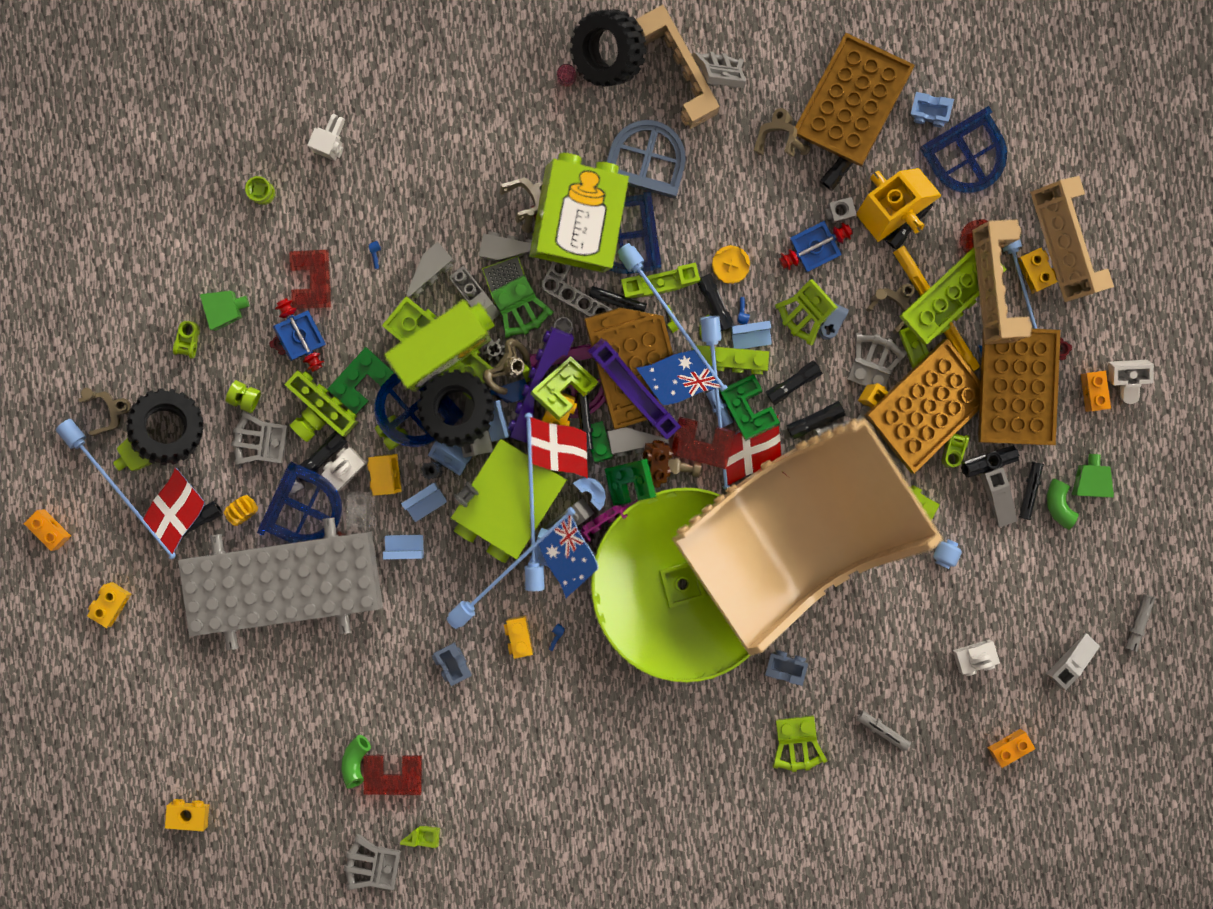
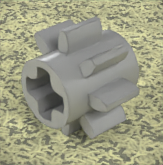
M491 339L489 345H484L487 351L483 352V354L490 355L489 361L495 357L499 362V356H504L505 353L502 352V349L505 348V345H500L501 339H498L497 342H493ZM495 345H498L497 348L500 350L499 353L495 352L494 355H492L490 347H495Z

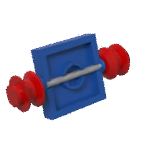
M825 221L791 237L790 241L796 252L788 249L787 255L781 253V258H779L783 269L787 268L790 270L791 265L798 266L800 259L807 273L841 256L842 254L835 241L843 244L844 238L851 240L850 235L853 233L850 226L842 222L841 228L838 229L834 226L833 234H831Z
M287 298L277 303L278 306L275 310H280L281 314L279 317L286 318L287 320L274 325L273 329L290 361L306 355L303 363L309 364L307 371L312 370V372H315L323 367L324 361L319 360L320 353H313V351L325 346L326 343L309 311L307 310L294 316L293 314L297 308L291 307L290 304L293 301H288Z

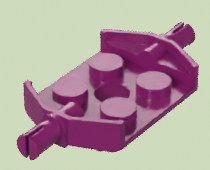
M638 499L629 505H615L585 524L580 532L585 542L591 541L589 532L594 534L602 529L601 524L607 521L608 524L613 522L618 517V513L621 514L623 519L628 517L623 512L637 502Z

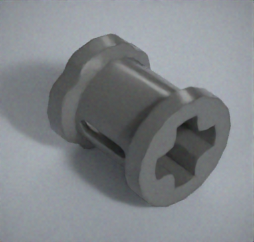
M469 482L465 483L466 486L458 494L455 493L453 495L465 508L475 495L478 496L480 494Z

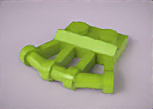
M813 279L809 280L792 298L775 304V308L779 310L783 320L782 324L785 327L788 326L794 337L797 336L805 340L806 344L810 346L814 344L821 324L838 308ZM797 301L799 305L789 315L785 306ZM804 309L808 315L796 325L793 320ZM812 319L815 321L810 334L802 331Z
M814 716L776 720L778 747L773 768L778 769L779 767L792 772H797V770L801 769L810 771L814 766L822 762L823 764L828 762L817 742ZM807 742L813 743L819 756L809 760ZM802 743L804 762H796L794 744ZM787 744L789 746L790 762L780 760L783 747Z

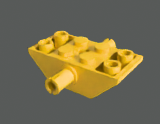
M919 168L899 171L888 180L884 178L880 171L875 172L877 177L872 174L870 180L873 181L877 188L867 195L856 214L859 220L877 242H880L904 223H907L914 233H919L917 228L922 230L925 225L918 219L916 214L940 198L941 194Z

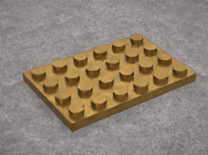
M845 33L795 126L797 136L862 167L915 65Z
M1032 329L1030 337L1014 343L985 344L983 332L978 442L1056 445L1061 330Z
M943 339L865 416L909 472L915 473L980 410L981 381L948 339Z

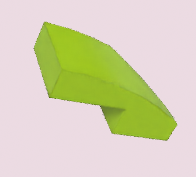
M419 826L401 840L400 845L437 848L440 828Z

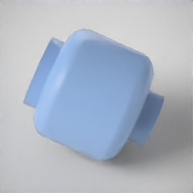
M949 539L947 542H939L933 554V558L936 560L935 563L947 569L955 567L962 554L961 549L957 547L958 543Z

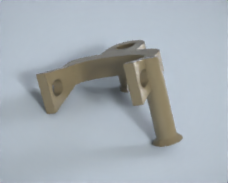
M778 108L773 113L772 122L761 125L753 151L759 155H764L766 135L773 131L789 132L784 152L791 157H794L795 148L800 151L801 155H807L810 152V147L796 139L797 129L791 125L793 118L784 108Z
M523 177L501 184L500 194L503 195L517 187H522L529 193L533 200L534 208L517 212L516 222L519 223L525 220L522 230L525 233H530L533 230L532 221L534 215L537 214L543 182L533 185L529 179Z
M904 284L896 292L888 288L878 289L876 294L870 298L872 303L866 311L870 312L879 300H883L886 297L896 302L905 311L911 306L908 301L915 292L914 286ZM903 320L892 331L894 334L898 333L905 324Z
M90 388L82 389V398L78 399L80 403H85L102 397L110 411V425L89 431L90 436L117 429L120 424L119 416L128 413L131 408V403L127 399L113 400V397L108 392L97 393ZM121 403H124L125 405H124V407L121 409V408H120V404H121Z

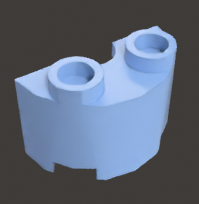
M916 92L911 116L914 117L915 123L925 124L926 121L933 123L932 125L935 127L943 128L944 124L949 122L954 99L933 97L929 94Z
M585 477L579 478L573 482L582 493L585 491L591 493L592 499L590 502L600 511L604 506L606 498L605 489L602 484L590 477L588 479Z

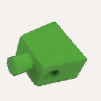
M233 291L200 294L208 325L212 331H217L241 319L240 309L250 307L247 296L236 298Z
M1089 454L1088 465H1078L1072 495L1114 498L1110 466H1100L1101 454Z

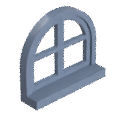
M653 120L637 121L623 128L611 145L607 162L616 165L620 149L645 155L639 175L618 170V174L629 176L627 186L676 199L686 160L685 149L679 136L669 126ZM641 131H651L646 151L623 145L631 135ZM658 133L670 141L674 148L676 159L653 153ZM651 157L675 163L670 184L646 177Z

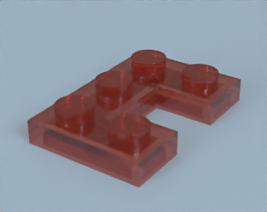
M329 250L289 251L290 271L310 270V289L291 290L292 308H331Z
M680 416L678 424L681 427L675 432L671 449L672 455L726 469L736 431L716 427L712 444L694 440L699 421Z
M364 755V795L422 794V755H403L402 774H384V755Z

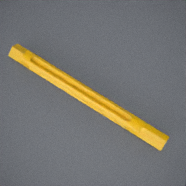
M902 246L894 251L893 254L921 296L930 286L906 247ZM951 321L949 323L951 327L944 332L946 338L971 370H977L980 367L979 363Z

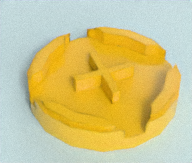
M732 245L718 250L712 261V269L715 276L720 281L728 284L738 283L743 280L750 268V260L747 253L743 249Z

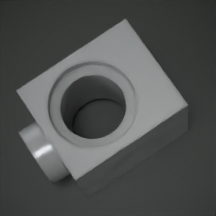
M852 197L830 202L827 205V209H825L826 217L828 220H831L832 224L857 216ZM842 207L844 215L836 214L835 208Z

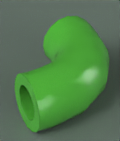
M1053 478L1046 495L1047 508L1056 522L1070 530L1078 519V513L1071 510L1066 503V495L1070 486Z
M358 735L351 741L342 757L341 773L345 786L348 789L357 787L364 781L360 769L363 756L370 751L371 745L363 735Z

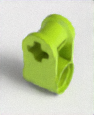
M183 321L180 323L173 346L174 355L182 354L189 356L190 359H194L200 333L197 323L193 321ZM188 325H191L193 328V332L190 335L186 333Z
M955 433L945 443L941 459L945 467L954 468L961 464L969 443V435L962 436ZM950 454L956 458L954 464H950L948 461Z

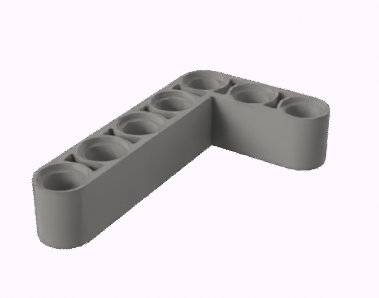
M552 263L542 282V288L545 293L587 317L595 315L598 309H604L606 312L613 310L564 282L572 266L563 264L566 270L559 274L555 271V267L560 263ZM548 281L556 283L554 290L546 289L545 285ZM565 290L572 291L573 297L566 300L562 297ZM581 300H588L590 306L587 309H581L579 307Z

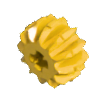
M244 495L230 503L226 507L224 515L228 522L238 526L256 514L258 507L250 496Z

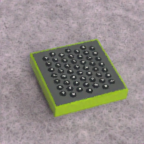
M518 256L482 268L490 293L525 275Z

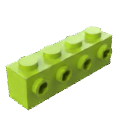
M696 345L712 367L711 346ZM715 347L717 371H724L727 368L732 369L734 373H744V370H750L751 374L763 375V372L768 371L769 351Z
M297 370L284 385L341 436H347L358 424V421L355 419L357 416L348 409L346 411L341 407L343 403L335 396L331 398L327 394L328 390L320 383L316 385L312 381L314 379L313 376L307 371Z

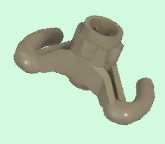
M509 338L505 342L506 353L495 368L485 370L483 373L486 385L494 392L506 395L508 390L495 384L492 378L501 375L518 376L524 370V362L521 358L517 357L515 348L520 351L524 361H530L528 350L521 342L513 338Z

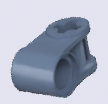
M834 303L838 308L821 324L818 330L822 339L830 340L837 335L848 314V309ZM830 326V331H832V333L826 334L827 330L824 328Z

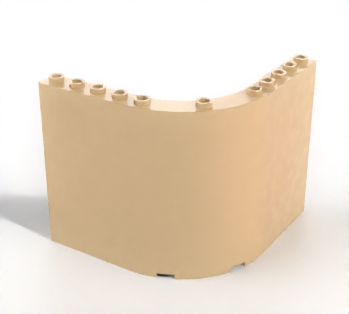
M865 418L859 421L853 419L845 426H837L832 432L830 430L825 431L820 437L815 435L807 443L803 440L795 446V449L774 461L767 460L760 465L761 469L738 485L733 484L725 490L727 492L725 495L721 494L713 500L715 502L713 505L710 504L701 510V515L698 514L689 520L690 524L679 528L676 531L678 534L672 538L750 656L762 653L811 605L826 594L824 590L832 585L837 587L850 579L849 574L857 570L859 573H862L879 565L930 551L943 539Z

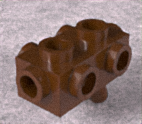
M661 440L645 443V451L643 452V459L648 461L654 488L661 487L662 483H667V477L671 475L668 460L672 458V450Z

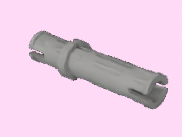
M1143 594L1135 622L1129 630L1131 633L1125 646L1126 649L1134 652L1138 651L1142 636H1145L1144 630L1156 600L1155 597Z
M864 710L859 713L856 720L870 728L872 733L876 732L903 752L908 750L911 745L910 741L884 725L879 718L875 719Z

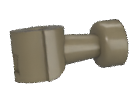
M678 458L668 460V466L672 474L689 472L692 473L693 477L699 478L701 462H694L691 465L681 462Z

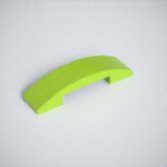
M696 262L678 266L676 270L646 276L659 294L682 289L700 282ZM640 275L621 279L625 298L654 295Z

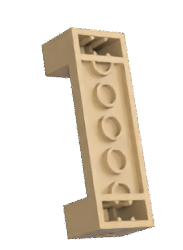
M664 4L637 18L636 25L642 27V36L646 38L644 46L665 35L663 38L668 48L672 47L675 62L677 65L681 64L685 80H690L693 86L691 90L695 98L683 104L680 118L685 126L688 125L692 129L717 115L720 106Z
M1080 176L1059 180L1030 192L1064 302L1114 287L1109 269L1094 272L1072 203V199L1085 195Z
M1018 220L988 221L972 230L985 344L1014 343L1030 337L1032 326L1029 322V317L1007 318L1006 316L1008 308L1004 298L1006 290L1002 280L1003 267L1000 262L1001 248L1020 239L1021 228L1018 225Z

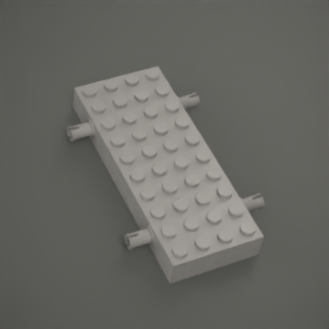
M335 517L322 519L325 536L322 539L233 552L224 551L222 534L209 536L212 547L211 555L178 560L189 637L222 632L225 635L226 650H234L239 648L236 631L239 629L330 616L337 617L339 634L351 633L349 621L351 613L383 608L372 531L339 536L336 533Z

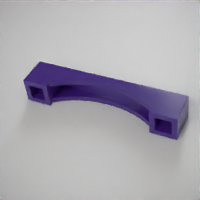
M550 327L549 331H545L542 339L544 345L542 349L539 348L535 357L537 363L535 367H531L528 375L530 381L528 385H524L521 393L523 399L516 405V417L514 420L511 419L508 426L511 438L528 443L527 417H525V414L531 413L532 418H534L535 398L530 395L531 391L540 384L547 370L562 355H568L574 339L572 334Z
M601 338L587 351L662 437L667 440L681 427L638 380L606 340Z

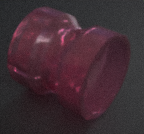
M563 64L558 68L557 80L560 85L569 87L575 83L576 71L572 65Z

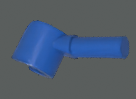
M378 241L369 244V250L373 257L374 269H378L379 264L376 252L380 251L381 247Z
M740 297L738 322L740 324H747L750 315L744 313L745 297Z
M559 623L552 630L556 636L549 647L550 651L554 650L557 641L565 631V628Z

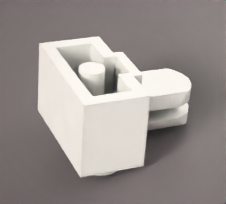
M332 114L325 130L319 127L314 128L307 146L314 153L333 161L337 157L340 158L343 147L339 135L345 118H338L337 115Z
M1148 360L1108 362V381L1113 385H1120V398L1127 404L1138 402L1141 384L1153 383L1154 364Z
M344 447L337 454L338 458L334 462L330 461L323 467L324 472L321 475L337 491H340L367 465L352 447L347 449Z
M985 640L953 650L958 670L966 676L976 674L977 670L984 669L986 671L994 669L995 665L1000 664L994 642L991 640Z

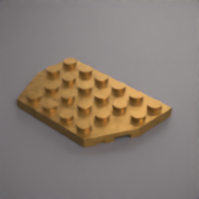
M617 308L583 318L591 347L601 338L606 340L632 373L660 403L636 367L652 365L673 355L664 316ZM595 361L613 429L616 430L646 421L645 416Z

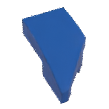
M522 379L501 386L508 390L506 395L498 394L493 390H489L491 395L503 399L506 403H514L523 399L521 393L524 385L527 383Z

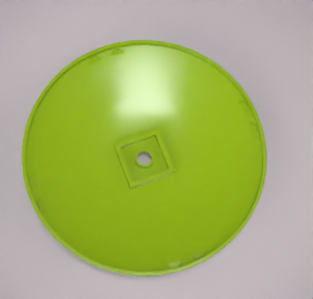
M673 488L659 491L656 493V497L637 501L623 512L624 515H628L625 519L620 514L608 528L597 549L595 559L598 564V570L591 575V596L597 621L603 634L617 653L628 663L651 676L674 682L703 681L731 671L750 657L672 540L678 534L676 531L684 525L688 526L691 518L698 514L701 515V510L710 504L713 505L715 503L713 500L721 494L699 488ZM680 579H685L687 582V587L684 590L678 587Z

